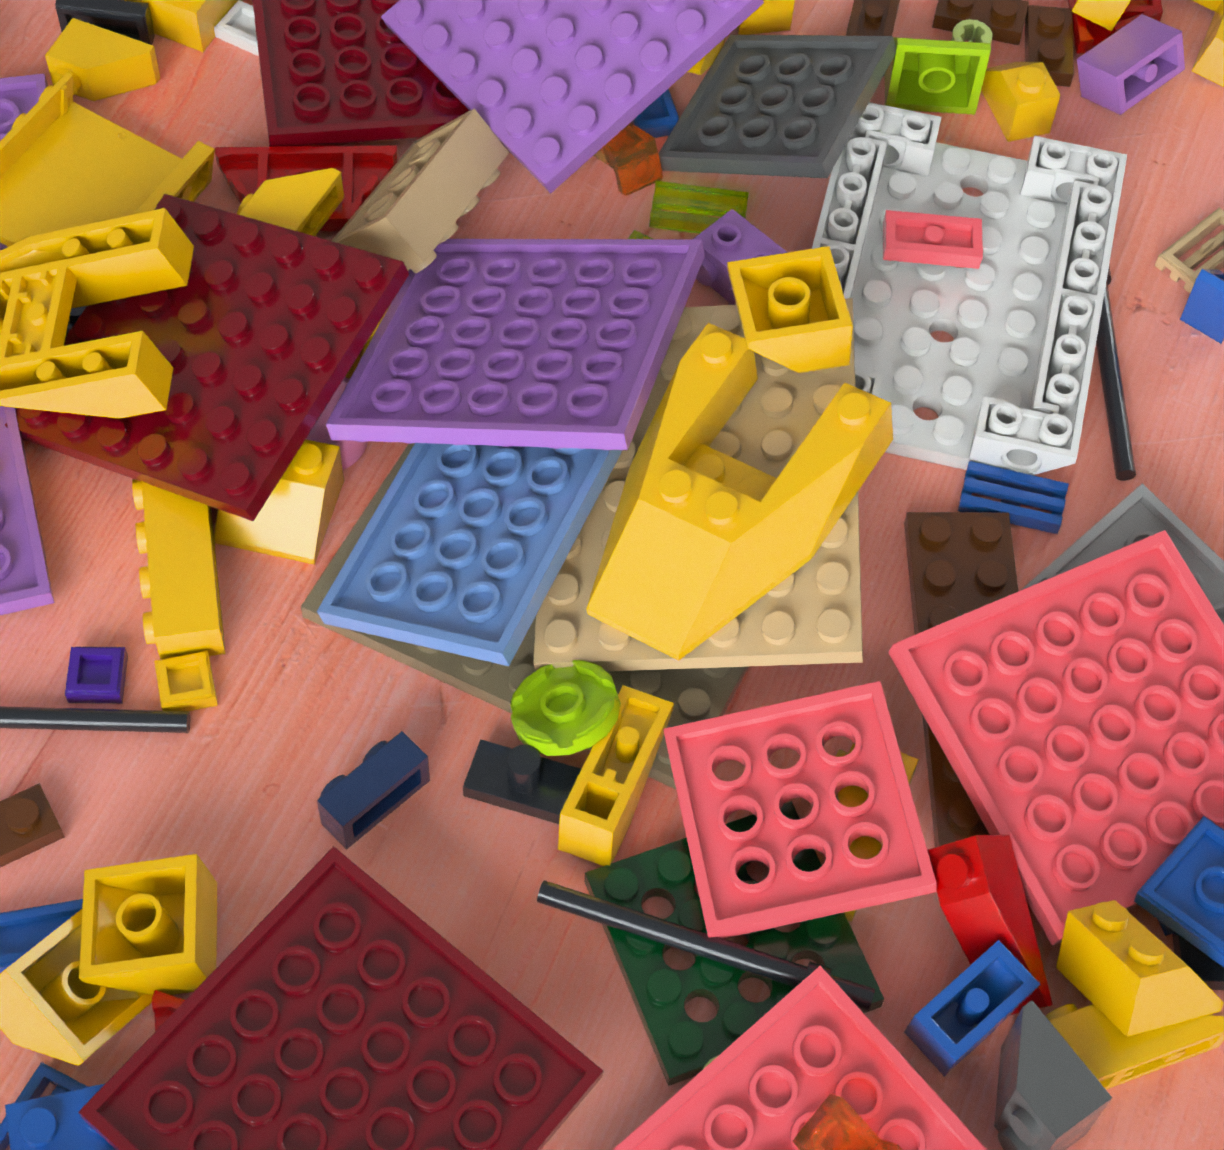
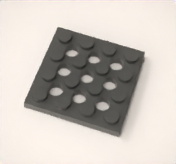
M730 35L656 156L662 171L828 178L896 54L893 36Z

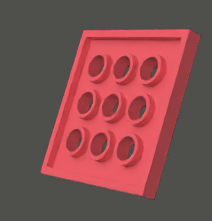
M881 681L663 729L708 937L725 939L936 892L935 876ZM837 736L847 737L855 744L852 752L843 757L831 756L823 747L829 739ZM782 748L792 749L800 756L797 764L788 769L774 767L770 764L769 758L775 751ZM728 760L738 761L745 767V771L736 780L723 781L714 775L715 769L719 764ZM847 786L861 787L869 795L867 800L857 807H846L840 804L836 796L841 789ZM792 798H803L813 806L810 814L799 820L785 817L781 812V808L786 801ZM738 810L750 811L757 817L755 825L744 832H735L729 829L725 823L729 815ZM863 836L873 837L882 845L879 854L870 859H860L850 852L849 847L854 840ZM804 849H816L823 853L826 858L824 864L819 869L811 872L798 869L794 865L793 860ZM749 861H759L769 868V873L760 883L747 884L737 877L740 867Z

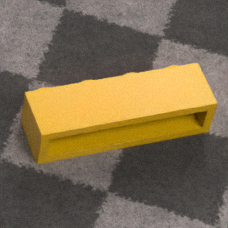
M132 479L136 510L144 509L145 522L136 523L135 527L139 553H147L148 566L139 567L143 599L151 598L152 607L151 612H143L142 614L146 643H156L160 660L207 650L209 656L226 654L211 506L152 486L142 480Z

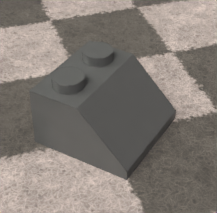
M1030 1001L1022 1007L1001 1046L994 1127L999 1132L998 1140L1003 1150H1066L1088 1133L1111 1101L1112 1096L1037 1005Z

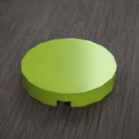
M572 660L573 667L555 668L550 664L539 668L526 677L513 693L510 703L512 710L511 721L518 739L524 745L534 747L541 754L561 756L586 750L606 737L618 720L621 702L612 676L601 666L584 660Z

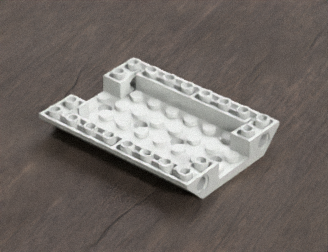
M869 102L831 171L812 249L830 246L844 298H853L855 387L892 404L893 441L885 452L964 470L967 469L968 462L973 461L1029 475H1037L1075 464L1127 154L1034 136L1027 161L936 142L942 118L940 116ZM967 187L976 188L984 195L978 197L970 196L964 193L962 189ZM886 210L982 219L983 258L979 269L883 260V220ZM944 331L949 333L954 340L951 342H939L930 333ZM920 407L930 408L937 413L938 418L923 420L916 416L913 410Z

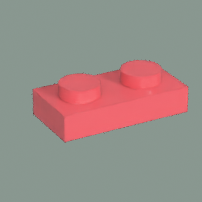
M886 210L883 220V260L979 269L983 258L982 219Z

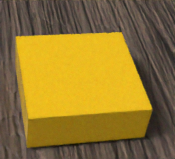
M208 650L154 661L162 711H193L218 706Z

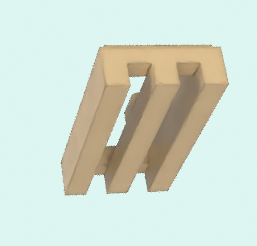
M1219 207L1163 251L1157 258L1155 266L1161 271L1165 268L1171 270L1169 277L1173 281L1178 282L1180 279L1185 281L1184 289L1191 293L1196 278L1202 269L1221 270L1224 268L1223 248L1196 271H1193L1196 266L1224 245V230L1214 238L1209 239L1185 261L1181 262L1178 258L1221 224L1224 226V210Z

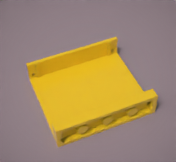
M67 72L54 86L49 85L44 89L37 104L27 114H20L14 121L11 130L0 141V243L9 247L30 236L152 211L156 208L164 194L194 202L212 181L215 149L198 140L183 158L164 150L73 102V74Z

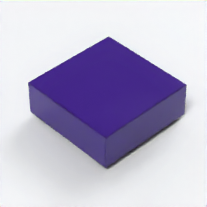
M71 647L65 689L68 703L123 704L128 661L126 648Z

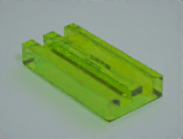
M656 181L649 227L700 234L719 219L708 217V215L722 217L733 209L746 218L749 192ZM662 210L686 212V213H689V214L677 213V212H669V211H662Z

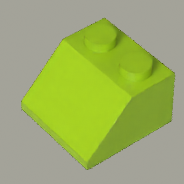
M893 37L896 45V54L884 74L886 106L911 111L975 115L991 52V43Z

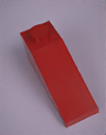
M1010 834L975 835L928 849L936 880V891L940 907L970 965L999 940L1040 983L1039 987L1010 1015L1020 1013L1022 1007L1030 1001H1033L1038 1008L1052 1006L1053 1002Z

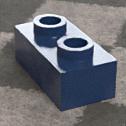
M403 731L389 742L384 740L377 743L368 751L363 759V763L347 776L339 775L325 786L320 798L317 800L321 824L347 850L430 781L428 756Z

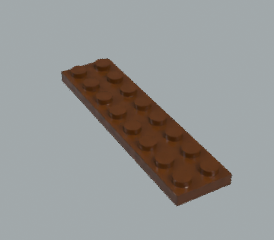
M907 512L904 528L915 635L1018 592L1009 513ZM923 716L935 847L975 835H990Z

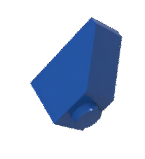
M998 940L915 1014L904 1033L945 1077L1039 987L1040 983Z

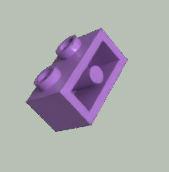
M1141 14L1077 59L1081 97L1121 115L1185 70L1182 31Z
M733 209L693 238L702 239L705 254L696 279L701 284L710 286L725 298L729 305H736L727 270V262L788 253Z

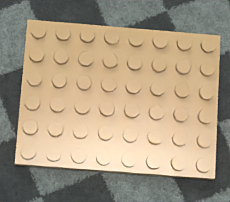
M845 298L852 322L850 365L797 373L754 352L758 380L709 447L775 478L780 475L843 383L845 382L855 387L853 298ZM737 305L684 307L628 450H623L536 614L533 659L535 670L550 664L555 668L573 667L572 660L591 662L601 666L605 671L863 663L858 492L810 561L679 661L587 613L586 608L630 465L681 358L708 322L745 338Z

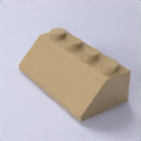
M475 108L414 141L332 241L403 261L407 270L411 269L414 273L422 271L436 258L437 254L434 251L436 246L445 242L458 230L457 219L467 214L480 201V198L477 196L478 192L488 187L499 177L501 172L497 168L509 154V151Z

